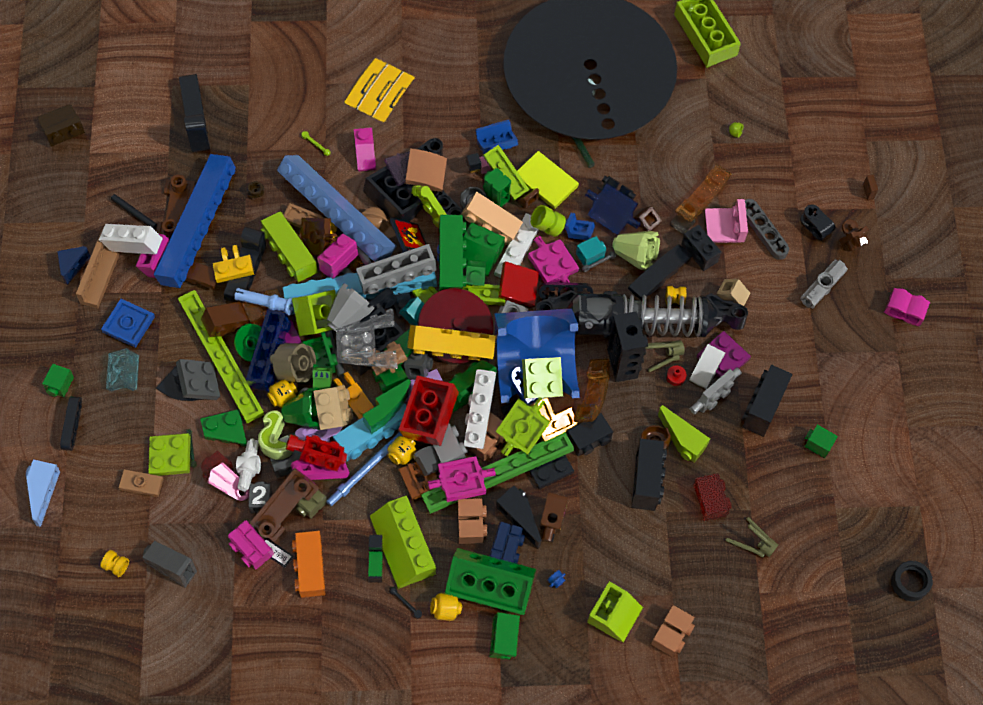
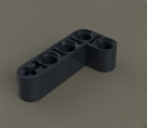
M249 227L243 229L241 235L242 248L239 255L240 257L250 255L254 275L229 280L224 292V300L233 303L241 302L242 305L245 302L235 300V292H237V288L250 290L266 248L264 231Z

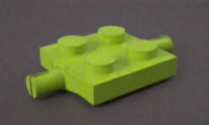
M538 397L533 407L518 399L496 430L507 442L501 450L505 456L509 455L513 447L522 450L528 455L551 423L539 412L545 403L542 398Z

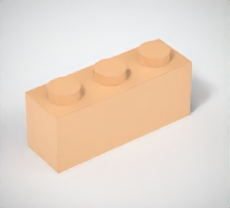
M478 192L470 198L461 214L469 223L472 222L504 236L506 245L515 238L523 223Z

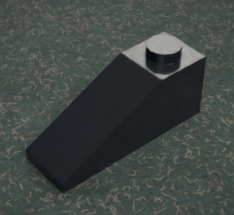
M512 486L496 501V508L513 525L522 527V534L538 549L541 546V537L527 495L522 489Z

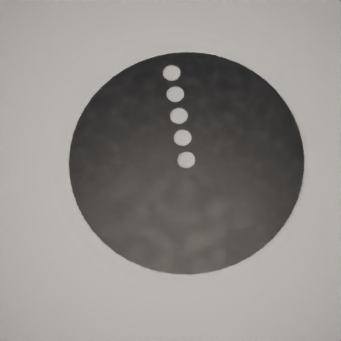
M548 0L527 13L511 32L504 52V74L508 88L515 101L527 115L542 126L574 138L608 139L623 136L643 127L663 110L671 98L675 87L677 60L672 43L660 24L644 10L625 0ZM586 60H594L597 63V67L593 70H588L584 67V62ZM592 74H597L601 77V82L596 85L591 84L588 81V77ZM596 89H602L605 91L606 96L603 99H596L592 93ZM600 104H607L610 107V112L600 114L597 111V107ZM604 119H611L614 121L615 126L612 129H605L602 127L601 122Z

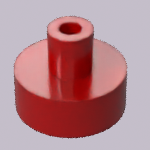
M681 366L670 367L666 376L667 381L673 386L682 385L686 379L685 369Z

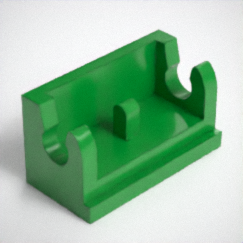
M498 612L493 617L490 658L509 660L511 657H516L520 616Z

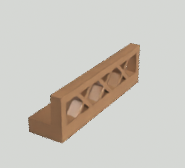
M99 238L76 292L80 304L99 308L121 253L111 252L99 241Z

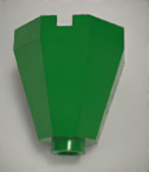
M316 387L309 388L286 402L281 410L284 421L320 430L313 391L321 389Z

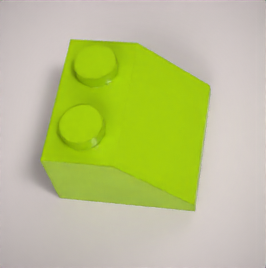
M335 290L292 298L299 336L332 330L327 325L329 323L327 317L336 297Z

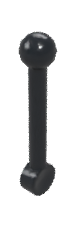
M396 587L389 589L390 594L395 595L414 613L416 619L422 617V612L409 604L397 592Z

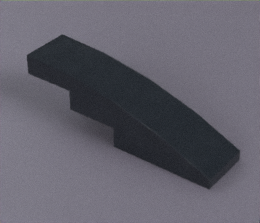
M678 244L642 273L628 287V290L642 301L644 294L648 297L662 287L667 279L676 274L681 266L691 260L693 255Z

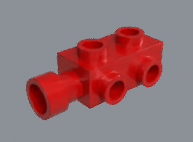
M290 434L285 448L292 452L294 450L301 452L300 461L333 471H338L340 465H344L347 458V453H344L345 447L340 446L336 441H323L316 435L306 436L305 440L298 439V436Z

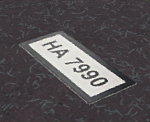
M264 538V541L274 552L271 559L285 568L294 556L268 538Z

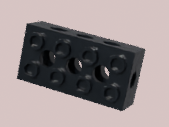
M637 311L613 316L607 352L615 382L637 379L639 372L642 370L641 364L644 363L643 357L646 355L648 340L646 335L643 336L642 318H638Z

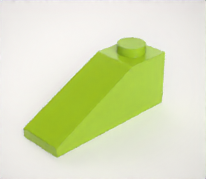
M662 405L658 416L664 427L668 428L676 449L685 460H691L695 463L708 446L710 438Z

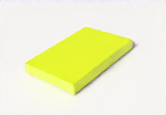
M539 151L517 170L530 190L538 188L539 198L553 209H556L579 187V183Z

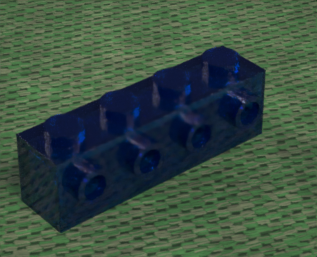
M267 309L246 377V382L250 388L269 392V387L274 384L275 375L270 357L281 344L286 343L285 335L289 333L291 328V322L284 312Z

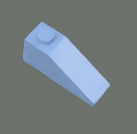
M33 460L31 466L29 465L26 470L32 520L37 526L41 527L60 470L55 464Z

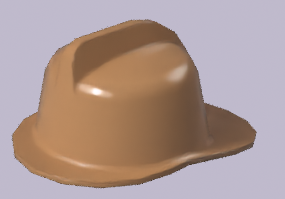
M370 207L361 213L388 239L396 236L390 219L380 208Z

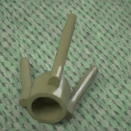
M677 340L648 343L646 349L666 348L667 355L672 356L649 368L648 372L654 371L672 361L680 360L679 356L684 355L683 342Z
M749 517L746 518L750 523L748 528L761 539L757 545L760 548L759 550L730 538L725 539L726 542L756 553L762 558L764 555L770 557L778 546Z

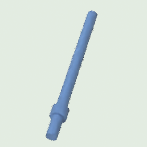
M399 432L347 482L340 484L336 488L337 491L326 500L328 505L332 507L341 497H345L350 492V489L388 454V446L398 436L403 435Z

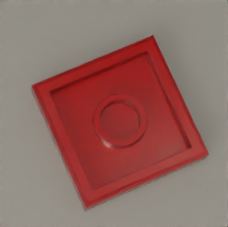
M505 261L502 264L498 298L533 308L536 302L539 272Z

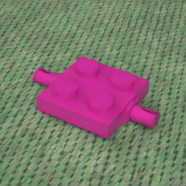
M541 236L536 237L534 241L539 248L530 252L528 258L536 271L539 272L543 282H570L568 277L578 272L579 267L561 239L545 244Z
M476 456L440 463L437 467L440 475L439 479L428 481L429 490L441 487L447 502L486 494L484 478L496 476L494 468L482 470Z

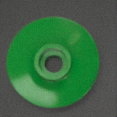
M246 324L237 330L234 337V346L241 358L249 362H256L262 360L267 355L270 341L262 327L256 324Z

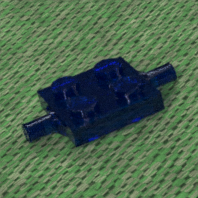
M606 184L598 195L590 189L587 191L585 196L594 201L588 216L617 235L621 233L627 224L636 230L639 228L641 223L632 218L633 212L639 203L610 184Z

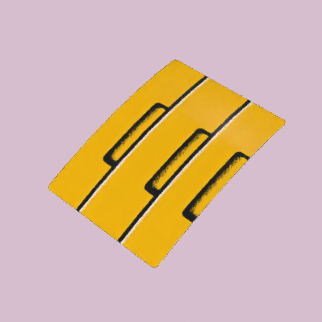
M375 58L360 77L344 103L385 122L415 77Z

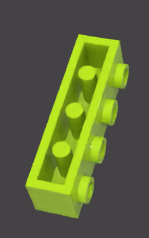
M281 211L261 220L262 229L260 231H264L265 238L269 240L272 251L278 253L281 264L287 266L286 269L290 277L294 276L296 281L300 282L318 273L315 259Z

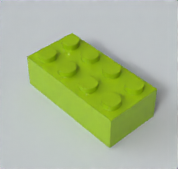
M681 0L676 3L674 15L706 67L738 55L741 43L714 0Z

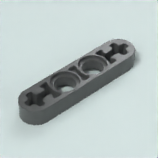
M746 199L745 207L753 208L752 211L746 209L748 224L775 259H785L789 252L788 244L757 202L752 199ZM761 219L764 221V225L759 226L754 220ZM772 233L775 238L769 240L765 237V234ZM777 248L779 250L783 249V253L781 251L777 252Z

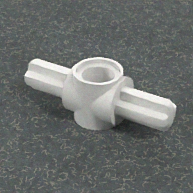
M253 438L247 441L246 451L241 456H238L236 460V470L240 475L238 489L243 492L249 490L251 479L256 474H259L261 468L260 457L257 455L259 443L258 440Z

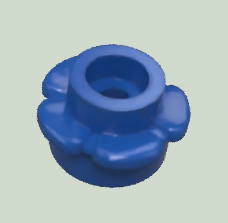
M560 570L556 571L547 579L551 584L550 587L555 586L558 588L566 581L564 579L566 574H562Z

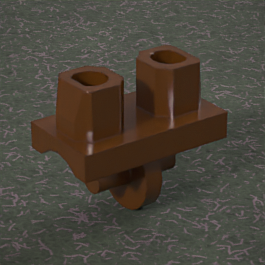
M849 219L842 224V231L846 236L839 239L841 245L846 243L849 250L852 251L869 242L865 235V232L869 231L867 225L858 230V224L854 220Z

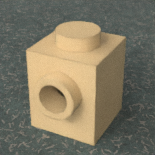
M724 279L717 295L725 301H733L744 306L750 292L739 279Z

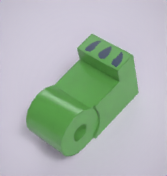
M315 367L313 369V388H331L332 368Z

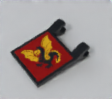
M395 218L390 219L402 248V253L427 245L418 224Z

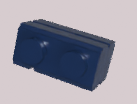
M499 522L490 557L518 564L520 554L517 553L518 546H523L525 535H522L523 528Z

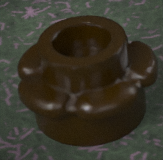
M253 181L248 185L246 191L251 198L256 199L264 195L265 188L260 182Z

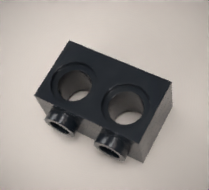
M700 225L684 233L681 244L693 255L692 258L703 271L718 263L721 250Z

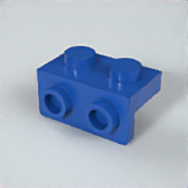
M509 120L475 130L477 144L483 154L497 145L502 150L518 145V140L511 130Z

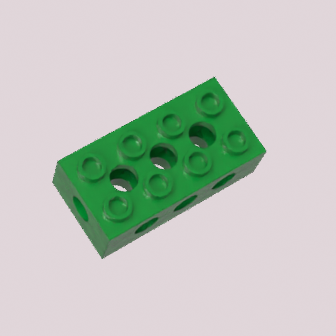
M457 548L453 556L445 594L524 615L536 569Z

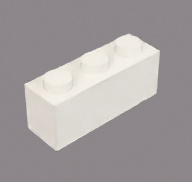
M105 224L99 241L111 252L157 254L163 238L151 226Z

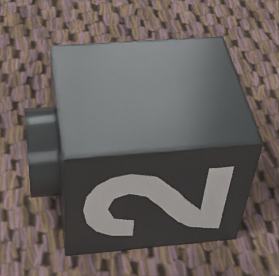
M266 482L250 484V513H257L271 497L272 489L270 484Z

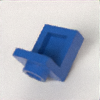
M570 213L564 228L567 231L568 238L589 240L595 225L594 222L577 220L575 213Z

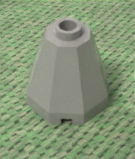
M345 283L338 289L327 317L329 321L327 325L336 332L338 329L344 331L369 315L374 309L354 289H346L348 285Z

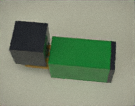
M369 535V583H382V535Z

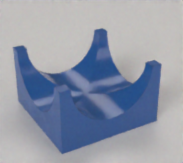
M572 309L494 313L497 387L501 403H509L510 398L518 394L509 381V371L514 367H522V359L561 357L563 392L570 395L571 398H580L575 364V332L578 331V323ZM515 372V379H519L522 382L519 377L521 372Z

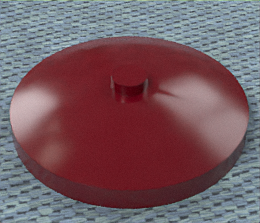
M449 288L435 293L423 305L418 316L417 326L493 335V319L487 305L477 295L464 289ZM444 353L443 356L432 355L434 358L448 364L457 365L473 361L468 359L469 356L462 355V358L450 357L448 353Z

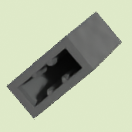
M156 541L148 545L143 552L142 558L147 565L186 588L197 572L191 558Z

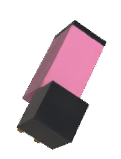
M478 153L466 156V163L471 173L481 171V174L492 171L484 157H479Z

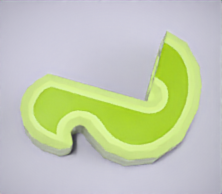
M275 410L265 414L263 418L265 427L258 435V443L264 455L271 459L283 460L290 457L293 452L285 449L287 443L278 440L285 423L282 420V414Z

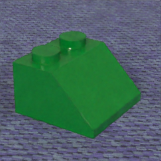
M471 222L463 236V239L466 240V251H463V257H466V268L468 260L486 262L485 276L488 277L504 249L505 237Z

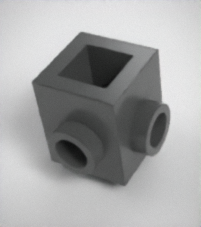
M412 351L407 357L408 360L404 361V368L408 379H416L417 375L427 377L429 370L433 367V359L430 358L429 351H425V354H417Z

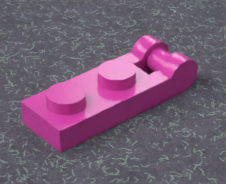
M295 460L291 463L292 470L296 468L310 480L347 478L350 473L346 463L344 465L341 464L338 471L300 460Z

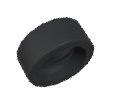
M910 560L903 562L896 568L891 577V585L894 592L900 598L906 601L921 600L930 591L933 585V577L930 570L924 564ZM913 570L922 577L924 585L920 591L911 592L902 585L900 577L904 571Z

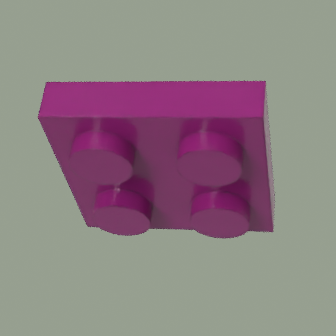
M724 331L709 343V345L725 352L715 373L718 378L722 377L730 369L732 371L736 367L740 369L751 358ZM705 348L697 354L698 359L701 358Z

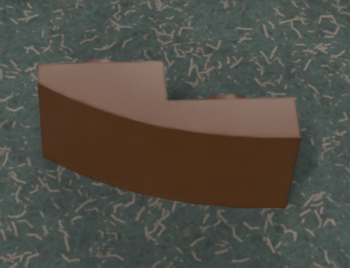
M193 262L187 272L185 281L193 285L199 283L214 290L217 284L214 268Z

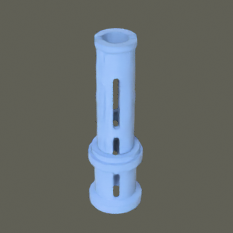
M237 288V292H235V300L265 306L273 312L277 310L290 315L293 310L292 298H281L277 294L268 296Z

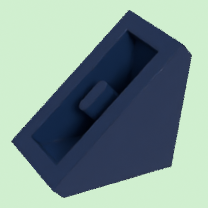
M85 246L57 251L61 276L67 285L91 257Z

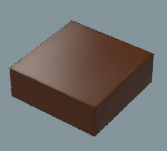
M867 175L863 187L867 200H873L878 192L875 177Z

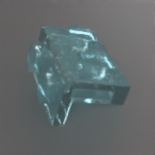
M127 348L108 354L107 390L115 391L122 388H128L132 391L137 390L138 354Z

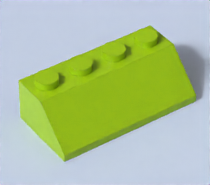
M407 495L386 503L370 515L376 534L383 537V552L398 589L436 575V566Z

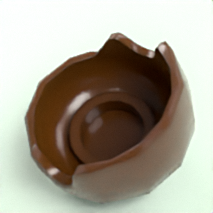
M651 425L641 433V439L664 441V449L669 446L671 434L668 428Z

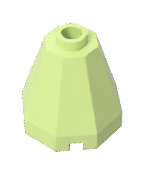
M654 231L619 234L614 238L612 247L617 255L638 269L646 271L653 265L651 263L652 260H656L658 257L660 238L656 237L658 232Z

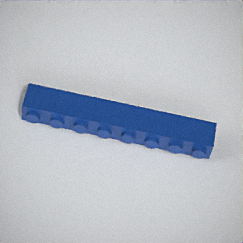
M210 154L154 272V276L160 285L181 288L183 281L186 280L187 272L194 262L195 255L201 247V242L208 232V227L215 217L218 206L221 204L224 192L228 189L230 179L235 173L236 167L229 156Z

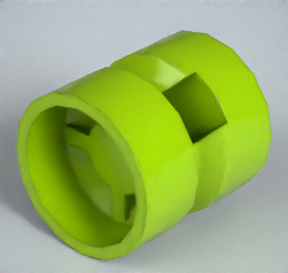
M540 205L532 213L530 222L534 228L544 231L552 237H556L563 231L566 219L564 215L556 211L553 212L551 208L545 205Z

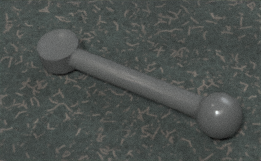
M612 251L608 256L590 265H585L582 268L583 272H587L590 268L610 258L614 259L616 253Z

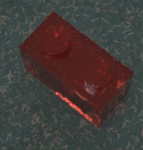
M719 473L696 478L693 486L704 521L726 517L731 509V501L729 497L726 498L724 492L726 490L725 482L723 479H720Z

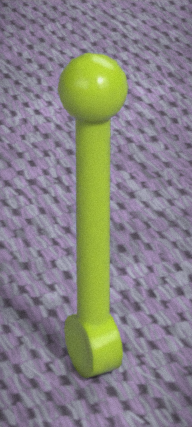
M307 131L302 132L303 139H308L323 151L325 156L330 155L329 149H325L312 139Z

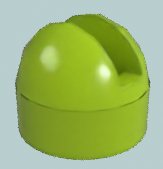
M732 123L729 126L730 134L739 138L744 124Z

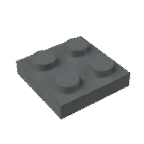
M179 359L176 362L184 398L217 400L220 397L213 362Z

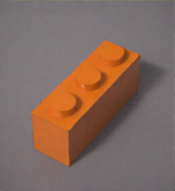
M320 531L295 533L296 540H292L293 552H297V559L293 560L294 572H298V579H295V590L299 591L301 598L325 595Z

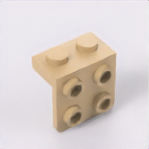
M345 385L313 391L320 430L342 427L351 423L353 411L348 405L350 394Z

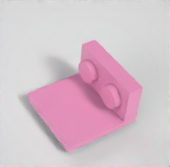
M737 199L736 205L732 208L705 209L707 235L714 243L745 242L748 233L745 199Z

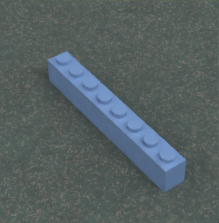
M286 155L283 158L277 171L327 218H331V222L346 236L355 240L357 246L374 262L391 256L396 245L299 155Z

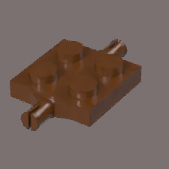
M331 218L301 219L300 233L296 232V234L312 256H319L330 246V241H337L338 238H333L338 237L337 234H330Z

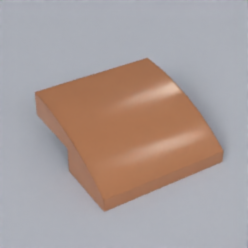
M410 148L406 184L427 186L431 191L442 192L447 158L431 152Z

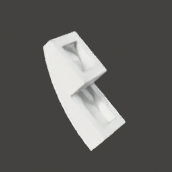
M708 344L689 381L707 389L725 352Z

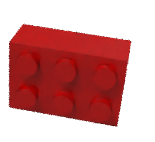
M417 375L399 427L403 437L441 446L459 393L455 385Z

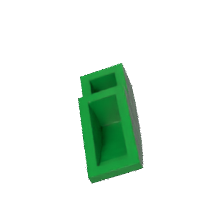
M409 379L375 398L376 407L362 414L363 422L371 434L382 428L401 409L411 392V381Z

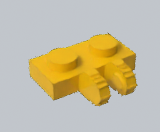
M234 245L232 251L235 258L228 260L226 248H221L223 261L213 263L216 282L220 283L254 275L250 255L240 257L238 247Z

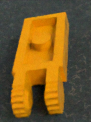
M346 372L343 375L350 385L348 387L350 394L348 405L359 420L363 417L362 414L373 409L374 406L357 382L355 383L350 374ZM338 378L333 380L336 387L342 385Z

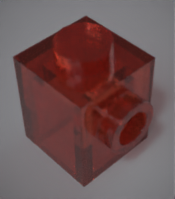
M218 450L211 457L205 458L200 467L203 473L202 477L207 482L210 470L221 462L232 471L234 470L232 462Z

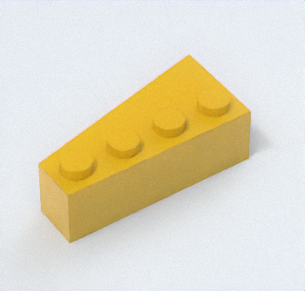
M410 325L407 348L414 349L413 353L425 354V351H432V355L443 356L444 353H448L453 358H462V355L469 356L468 359L480 361V357L493 359L496 336Z

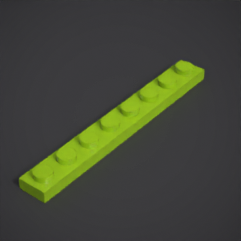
M193 290L179 297V303L246 423L263 416L264 412L222 337H209L201 321L205 307L197 292Z

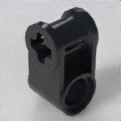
M813 204L806 206L800 221L817 240L822 241L836 229V226L818 206Z

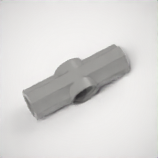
M834 260L823 273L819 274L817 280L801 296L800 300L803 302V305L813 309L847 272L848 269L845 263L841 260Z

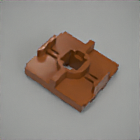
M417 461L399 469L412 500L422 498L421 494L430 491L428 481L438 480L435 473L424 476ZM422 475L425 481L419 483L416 477Z

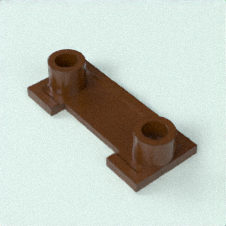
M179 174L174 175L171 179H166L164 195H170L165 221L158 222L156 232L158 234H164L168 239H171L195 188V181H187L184 176Z
M294 468L249 524L256 528L262 537L269 538L275 542L285 530L281 523L302 497L309 501L320 486ZM304 483L305 486L300 487L299 484ZM268 525L270 526V528L266 530L264 529V526Z

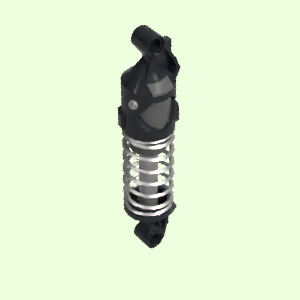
M572 290L558 297H548V299L540 301L536 306V311L572 309L578 323V331L575 332L577 335H602L604 338H609L614 315L637 311L638 318H642L643 326L648 336L654 333L657 325L658 333L661 336L666 334L669 326L670 332L674 337L678 335L681 327L686 337L691 335L693 327L697 337H706L714 327L723 321L729 324L732 329L741 330L745 327L748 310L745 306L733 301H725L712 293L707 296H698L697 298L694 296L692 298V309H684L683 296L680 297V309L671 308L670 295L667 297V308H659L658 295L655 296V308H646L645 294L642 296L641 302L640 300H634L633 295L630 298H626L625 294H618L616 291H604L603 294L576 293ZM648 323H652V328L650 332L648 328ZM660 323H665L663 332ZM673 324H678L674 333ZM685 324H690L688 333L686 332Z

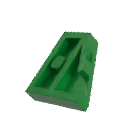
M239 409L200 419L205 439L247 446Z

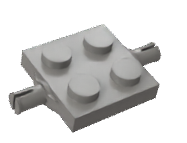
M737 367L733 371L731 369L728 370L702 393L701 398L689 408L690 411L696 414L699 410L702 413L707 409L712 410L717 405L718 399L721 397L724 399L731 392L730 388L734 385L733 381L742 373L741 370Z

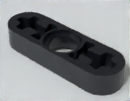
M544 282L538 288L539 296L542 300L548 299V297H558L555 296V292H549L546 296L542 292L545 291L546 287L550 291H555V287H558V296L561 295L560 291L564 287H568L572 291L576 288L577 292H582L583 288H587L589 293H593V289L588 283Z
M69 397L60 441L61 450L72 451L74 449L82 409L81 397Z

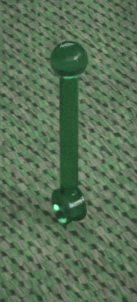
M187 429L186 432L191 436L190 467L195 468L197 462L194 458L192 430Z

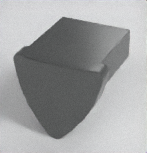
M434 446L425 447L413 455L424 476L438 471L437 467L441 461L435 452Z

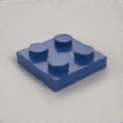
M120 299L101 330L102 333L136 348L155 315L139 306Z

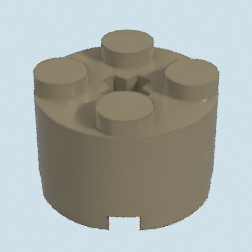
M283 343L271 355L270 362L279 381L307 382L313 376L312 369L313 364H316V356L314 350L309 345Z

